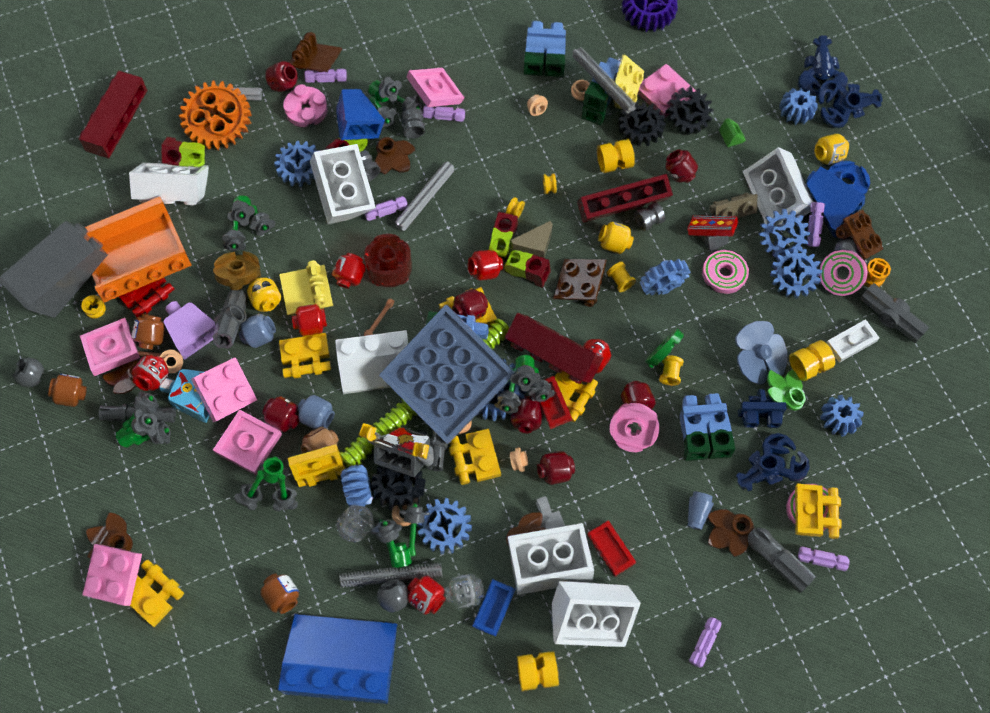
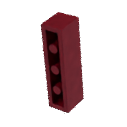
M118 71L116 76L112 78L105 95H102L98 107L91 114L90 121L80 133L79 140L86 152L110 158L148 91L141 77Z
M664 174L580 197L577 204L582 222L585 223L647 206L654 202L658 203L668 200L673 196L668 176Z
M518 312L505 336L506 339L512 342L510 346L522 352L524 349L531 352L529 356L533 357V359L539 362L543 360L549 362V368L558 373L565 371L570 374L568 378L578 384H581L582 381L591 383L604 358L531 317Z

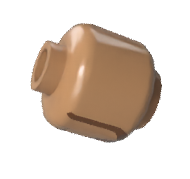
M318 427L303 437L301 451L302 453H307L335 445L338 442V437L333 430Z

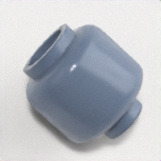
M259 313L247 318L241 324L239 337L244 344L247 343L250 347L257 348L273 340L276 328L269 316L265 317Z
M311 395L306 400L302 399L297 406L299 422L312 429L318 427L328 428L335 415V412L332 411V404L316 395Z

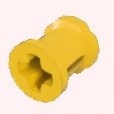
M624 262L616 263L607 271L608 277H612L617 284L619 292L626 291L636 283V279L631 277L625 269L626 265Z
M668 355L662 360L664 368L659 381L665 385L676 386L681 382L679 372L684 361L677 356Z

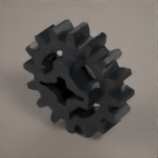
M692 86L688 87L686 91L684 88L678 90V93L675 92L671 96L672 99L667 102L670 108L665 110V113L671 114L667 121L674 122L672 128L674 129L678 126L679 133L681 134L686 130L687 135L692 134L693 131L697 134L701 129H705L708 126L706 122L712 120V117L708 114L714 111V109L708 107L712 101L705 100L707 94L700 95L699 88L693 92ZM682 98H689L687 101H680ZM692 120L695 121V122H696V121H699V122L696 123V124H690V122H691Z
M642 102L641 106H638L636 103L634 111L630 113L621 111L618 120V132L623 133L624 140L629 138L631 144L634 141L637 142L638 147L642 143L649 146L650 141L657 143L658 137H662L666 125L664 122L665 116L660 115L661 110H653V104L647 107L645 102Z
M378 467L377 474L372 475L371 491L374 492V499L380 498L381 506L388 503L390 510L394 506H398L399 511L403 509V505H412L413 502L419 503L420 496H424L425 479L422 478L423 472L419 471L415 477L386 467L384 469Z

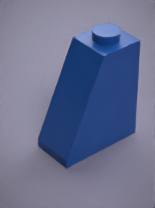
M361 89L342 90L336 106L339 138L341 140L379 138L385 122L384 118Z
M821 166L817 171L811 172L806 180V184L813 201L824 203V213L822 212L821 216H823V220L832 236L836 238L837 227L844 224V218L858 212L863 207L865 195Z

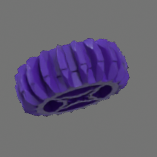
M622 0V12L625 15L626 21H630L631 26L637 25L638 30L642 27L645 28L646 32L648 29H652L655 32L657 27L663 30L665 26H669L671 21L674 20L678 9V0Z

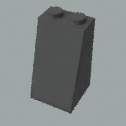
M65 221L0 276V283L27 310L55 318L108 254L102 249L103 244L100 241L87 235L89 231L80 223L74 225Z

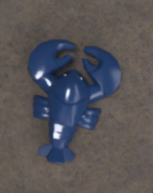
M824 35L814 38L812 44L817 46L815 55L807 56L805 59L804 68L812 66V68L807 71L805 70L798 77L799 89L802 87L803 92L810 90V96L818 95V90H815L812 86L817 89L821 87L820 83L813 76L820 80H827L833 77L832 80L841 83L845 89L848 83L845 73L836 70L840 68L837 57L830 56L827 47L831 45L832 41Z
M827 80L818 91L819 103H824L825 95H827L826 103L830 102L835 94L838 97L833 102L834 108L828 107L827 111L825 107L821 108L822 119L827 126L833 129L841 128L848 122L851 113L854 118H859L865 115L862 108L868 107L871 104L875 108L881 107V102L883 101L882 94L877 89H874L872 94L859 93L860 85L850 83L848 84L847 91L836 80Z
M780 433L771 434L763 441V456H760L759 451H755L748 458L749 462L753 465L746 474L738 473L736 475L738 479L737 484L742 490L751 491L753 483L767 481L771 485L782 481V477L788 478L792 482L801 481L806 477L810 469L809 459L804 453L799 451L797 455L800 462H796V457L793 455L789 469L786 468L785 459L776 454L790 453L789 449L783 446H787L795 451L796 446L787 435Z

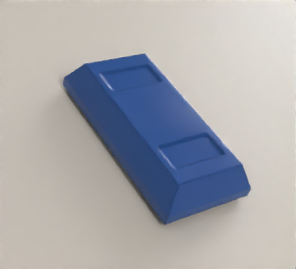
M492 579L472 627L496 637L516 589Z

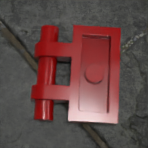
M163 277L123 294L118 298L129 310L137 304L138 306L132 312L138 318L144 313H149L152 310L151 307L159 301H165L169 297L168 295L175 289L170 283L161 287L167 282ZM152 292H155V293H154L152 296H150L148 299L144 300V298H146V297H147L148 295H150Z

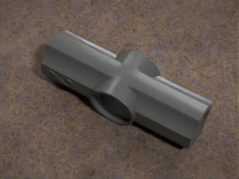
M875 283L860 297V300L879 314V320L886 327L898 329L914 343L930 328L910 312V307L904 300L900 298L893 299Z
M231 290L227 294L221 313L214 319L216 327L212 337L214 340L213 344L218 348L229 349L232 347L239 326L246 320L245 309L248 301L246 298L247 294L242 290Z

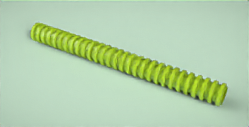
M496 319L495 324L491 323L489 325L487 340H482L494 349L495 345L500 344V340H505L509 330L508 325L503 320ZM402 399V403H397L396 408H391V412H387L385 418L381 417L379 419L380 422H375L373 425L377 428L376 432L382 436L401 428V425L405 426L407 420L411 421L412 416L418 414ZM357 437L356 442L350 443L351 447H346L345 452H340V455L347 468L356 464L360 465V460H365L367 454H372L374 445L369 443L364 437Z

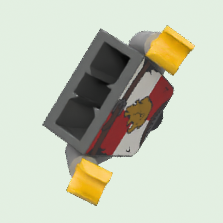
M363 423L359 436L366 438L369 443L374 445L375 464L415 477L424 465L430 466L433 464V448L430 446V438L425 430L415 432L406 428H398L389 434L381 436L376 432V427Z

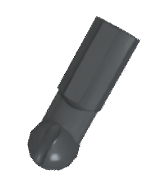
M754 528L748 534V544L751 549L765 558L771 564V567L799 593L807 588L816 578L793 554L781 546L767 529Z

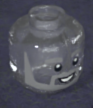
M351 505L337 519L336 526L339 535L349 542H360L373 529L374 521L371 511L365 506Z
M467 573L452 577L449 581V587L445 588V594L448 603L452 602L456 609L462 610L478 606L481 598H484V588L480 577L476 578L473 573Z

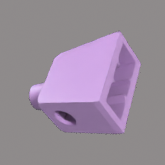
M173 301L166 306L165 310L170 316L165 318L163 322L184 360L213 340L212 335L216 327L215 322L193 303H187L181 307L178 302Z

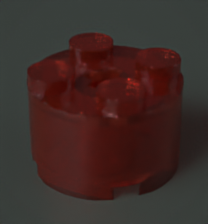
M382 234L375 237L374 241L366 246L364 258L367 273L376 286L395 287L408 281L412 272L410 247L406 241L404 242L395 234Z

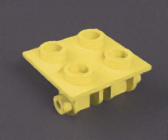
M623 54L615 82L632 101L636 102L638 90L643 81L644 71ZM613 100V102L615 103V104H614V107L622 109V108L617 104V102H615V100Z
M309 261L306 269L279 274L287 315L296 314V308L304 305L317 304L320 309L333 306L325 265L320 266L316 261Z

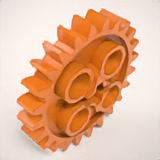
M212 81L209 87L204 82L203 89L195 86L197 92L194 94L189 91L188 93L191 98L183 99L187 106H180L183 114L179 115L183 121L180 124L185 129L184 132L187 137L190 136L192 142L197 141V143L205 144L208 150L211 149L212 145L219 150L220 144H223L227 149L228 142L236 145L235 138L243 139L241 131L248 132L245 125L251 124L248 117L252 116V113L249 110L250 105L246 101L245 95H241L239 88L234 90L231 83L226 87L223 81L220 82L219 86L216 85L215 81ZM212 99L215 100L214 103H212V104H207L208 101H210V100H212ZM235 108L233 112L226 113L228 109ZM205 118L203 122L197 123L198 119ZM224 126L222 131H216L218 127Z

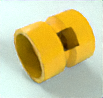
M629 139L616 141L614 145L606 143L597 146L598 164L603 174L616 171L617 167L621 170L634 167V151Z
M822 340L816 341L806 349H799L789 355L790 366L801 381L809 380L817 376L818 372H825L835 366L833 352L826 342Z
M554 651L539 653L537 658H534L532 654L517 656L521 691L537 689L539 684L544 688L559 686Z

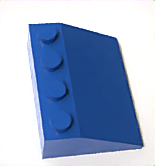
M295 614L282 663L278 690L282 694L388 704L397 624Z

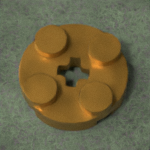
M242 251L243 255H235V252H229L220 256L214 263L215 268H213L215 280L224 286H229L231 290H240L243 285H247L260 278L259 259L256 255Z

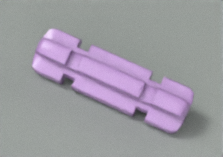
M330 69L328 73L305 70V80L307 83L315 82V80L318 82H335V80L345 82L347 80V72L345 69H337V71Z
M424 105L423 117L432 118L434 116L435 119L451 121L455 119V121L463 122L465 110L460 108L453 110L451 107L441 106L433 108Z
M404 196L395 198L396 201L389 200L376 204L374 210L364 213L365 217L370 221L376 219V216L382 217L395 213L397 209L399 211L407 208V201Z
M811 203L810 212H812V215L809 216L808 232H810V236H807V246H820L821 237H819V234L822 233L823 216H821V213H824V203Z
M800 547L798 552V559L801 562L809 563L811 561L814 565L828 568L836 567L837 570L847 571L849 566L847 556H835L833 553L816 549L812 551L811 548Z
M713 617L707 620L705 624L706 629L702 631L694 648L696 651L692 653L689 662L694 666L701 668L704 665L705 655L709 654L716 638L715 633L719 632L722 625L719 620Z

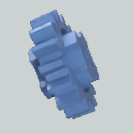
M296 141L294 146L291 143H287L288 148L281 147V154H276L277 161L274 164L278 177H282L284 183L289 180L290 186H293L295 182L300 187H302L303 182L310 185V179H315L310 159L313 153L317 152L316 146L312 145L309 147L307 141L303 145Z
M782 209L780 215L777 211H773V218L766 216L767 224H760L764 228V232L758 233L759 236L764 237L760 244L768 245L765 251L770 252L773 250L772 256L777 257L779 253L784 257L785 250H788L791 254L794 248L802 252L803 249L800 245L802 243L808 244L804 236L810 235V232L804 230L809 224L806 222L801 223L803 216L795 217L796 211L791 210L788 215L787 209ZM785 218L782 224H779L777 226L773 225L776 221ZM795 224L798 227L799 235L795 233L793 228ZM775 230H786V232L789 233V235H792L793 237L782 238V235H780ZM769 232L774 236L775 241L773 244L770 240ZM792 241L795 242L791 247L783 249L786 244Z
M794 248L791 254L788 250H785L784 257L778 255L776 258L777 262H773L771 266L775 270L771 271L770 276L776 277L772 285L779 284L778 292L785 290V297H788L791 293H794L795 299L799 297L800 293L806 297L809 294L808 289L813 292L816 289L814 284H819L821 281L819 277H816L822 274V270L816 269L820 261L813 262L815 255L811 254L808 257L806 249L802 253H798V249ZM790 260L789 266H784V268H781L785 262ZM794 268L796 272L800 274L798 278L796 277V274L792 272ZM808 278H811L806 285L802 286L803 280H808Z
M677 259L674 262L672 260L662 261L659 265L645 272L646 276L640 278V285L646 295L649 293L651 296L655 293H658V295L667 294L674 288L680 287L685 282L684 279L689 278L688 274L691 272L685 260L680 261V259Z
M445 498L444 504H440V501L436 499L434 507L427 504L426 507L430 515H424V523H417L418 527L423 528L418 531L419 537L425 536L422 541L424 546L431 543V551L433 552L438 547L441 554H444L445 548H449V551L454 553L455 545L462 548L463 543L461 540L468 541L469 535L466 532L472 531V525L466 524L471 521L470 515L464 516L466 513L465 506L458 509V501L451 505L448 498ZM445 511L452 512V513H454L455 515L452 516V515L446 513ZM436 514L434 521L429 523L431 517ZM441 518L448 525V535L443 527H441ZM461 527L459 534L453 539L455 530ZM436 536H437V537L443 539L444 541L436 540V539L433 538V537H436Z

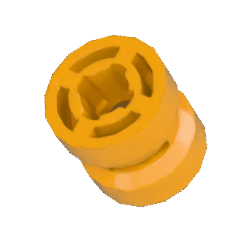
M881 258L872 259L866 266L868 273L864 285L869 288L875 283L880 287L890 274L891 268L889 263Z

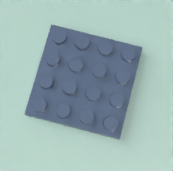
M445 305L379 376L449 444L510 381L511 375L516 373L448 305Z

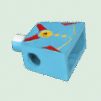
M182 369L179 371L176 380L166 378L160 386V391L169 393L168 401L172 407L201 422L207 423L210 415L191 381L192 378L204 373V371Z

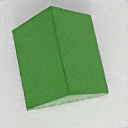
M725 119L719 131L727 147L745 142V137L739 125L731 119Z

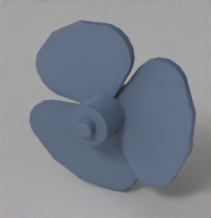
M754 321L744 326L735 337L736 345L742 349L737 356V363L741 373L750 382L758 385L765 383L767 380L766 365L769 371L772 370L782 376L787 366V349L783 338L779 334H774L773 325L768 321Z

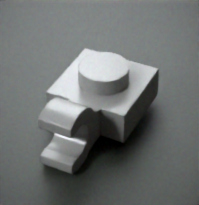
M546 496L536 500L538 511L543 514L541 527L552 529L565 526L560 512H551Z

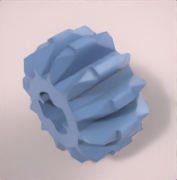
M802 87L798 91L792 88L790 92H786L780 102L781 116L787 117V122L790 120L794 121L795 125L799 121L805 124L814 117L817 110L816 96H810V90L803 92Z
M839 395L836 399L831 397L827 401L828 404H824L822 407L824 413H822L820 419L827 421L824 424V428L831 427L832 435L836 434L837 431H839L841 437L846 436L847 433L853 434L856 432V428L862 425L861 418L864 412L857 410L860 407V403L853 404L852 397H849L847 400L844 399L843 395Z
M354 465L343 469L341 482L348 506L356 505L355 507L361 508L371 504L373 492L371 491L366 468L363 465Z

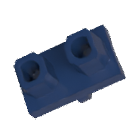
M758 389L757 395L749 396V402H742L741 408L738 409V417H742L745 428L758 427L759 417H766L767 427L779 428L787 408L786 402H774L770 396H766L764 389Z

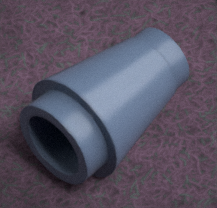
M694 491L692 497H689L688 527L702 530L714 505L711 495Z

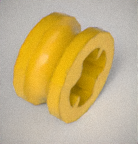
M554 173L551 176L543 174L545 194H548L550 191L553 194L557 192Z
M514 197L510 201L506 213L518 216L519 218L524 209L525 202H518V198Z
M96 295L86 297L81 305L85 314L92 319L101 317L106 311L104 302ZM96 304L98 305V307H97L96 309H95V308H92V309L89 308L91 305H93V306H95Z

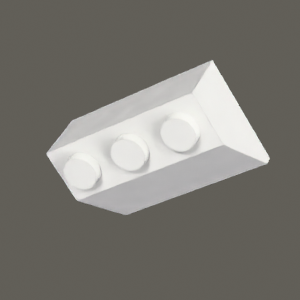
M357 144L313 153L310 164L328 224L350 220L376 208Z
M778 147L743 171L752 194L758 195L757 206L765 224L768 222L765 218L766 216L774 217L773 211H777L780 215L782 209H787L789 215L791 210L796 211L795 217L799 215L804 217L810 213L811 203L814 201L792 153ZM785 218L776 221L773 225L777 226L779 224H782Z
M142 163L129 172L131 199H139V202L145 203L160 196L164 204H172L175 201H183L186 205L197 204L205 194L209 167L207 165L185 167L162 163Z
M407 330L335 340L343 394L391 388L379 374L408 345Z
M583 523L508 536L517 595L557 588L559 581L581 583L593 581L594 568Z
M559 581L552 601L555 644L625 647L640 606V601L628 585Z

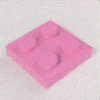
M665 64L642 81L638 95L649 105L653 104L654 110L660 109V115L667 117L669 114L665 113V110L670 108L667 102L672 99L671 96L675 92L678 93V90L684 88L686 91L690 85L671 67ZM682 98L680 101H687L689 98Z
M443 68L410 70L406 76L427 107L461 104L464 96Z
M125 318L80 335L91 372L94 376L140 358L135 341L132 339L129 324Z
M236 357L191 379L213 422L257 401Z
M239 410L213 451L215 454L257 475L260 465L265 462L282 433L274 427Z
M94 544L83 595L123 606H130L142 554Z

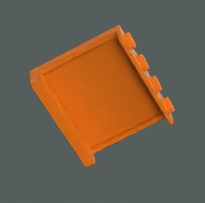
M160 196L85 227L89 231L87 235L100 241L103 244L102 249L108 254L92 273L96 284L94 287L104 303L192 266Z

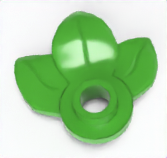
M792 369L784 378L770 370L767 376L768 384L771 387L767 390L770 398L774 402H786V406L794 411L802 408L806 397L802 391V382L796 372Z

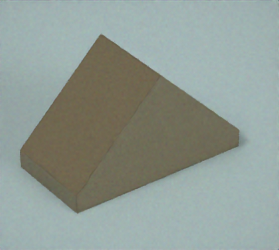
M551 221L512 239L510 251L518 250L545 258L552 235L553 224Z

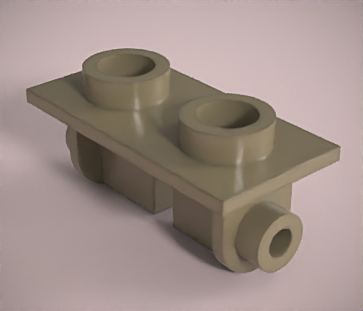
M746 192L743 195L731 198L730 202L728 199L719 202L715 201L713 205L709 206L710 212L712 214L715 213V216H737V218L757 213L758 195Z

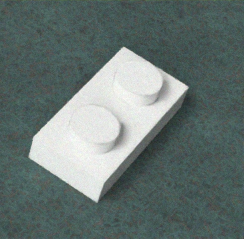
M865 319L831 338L826 344L840 363L879 340V336Z

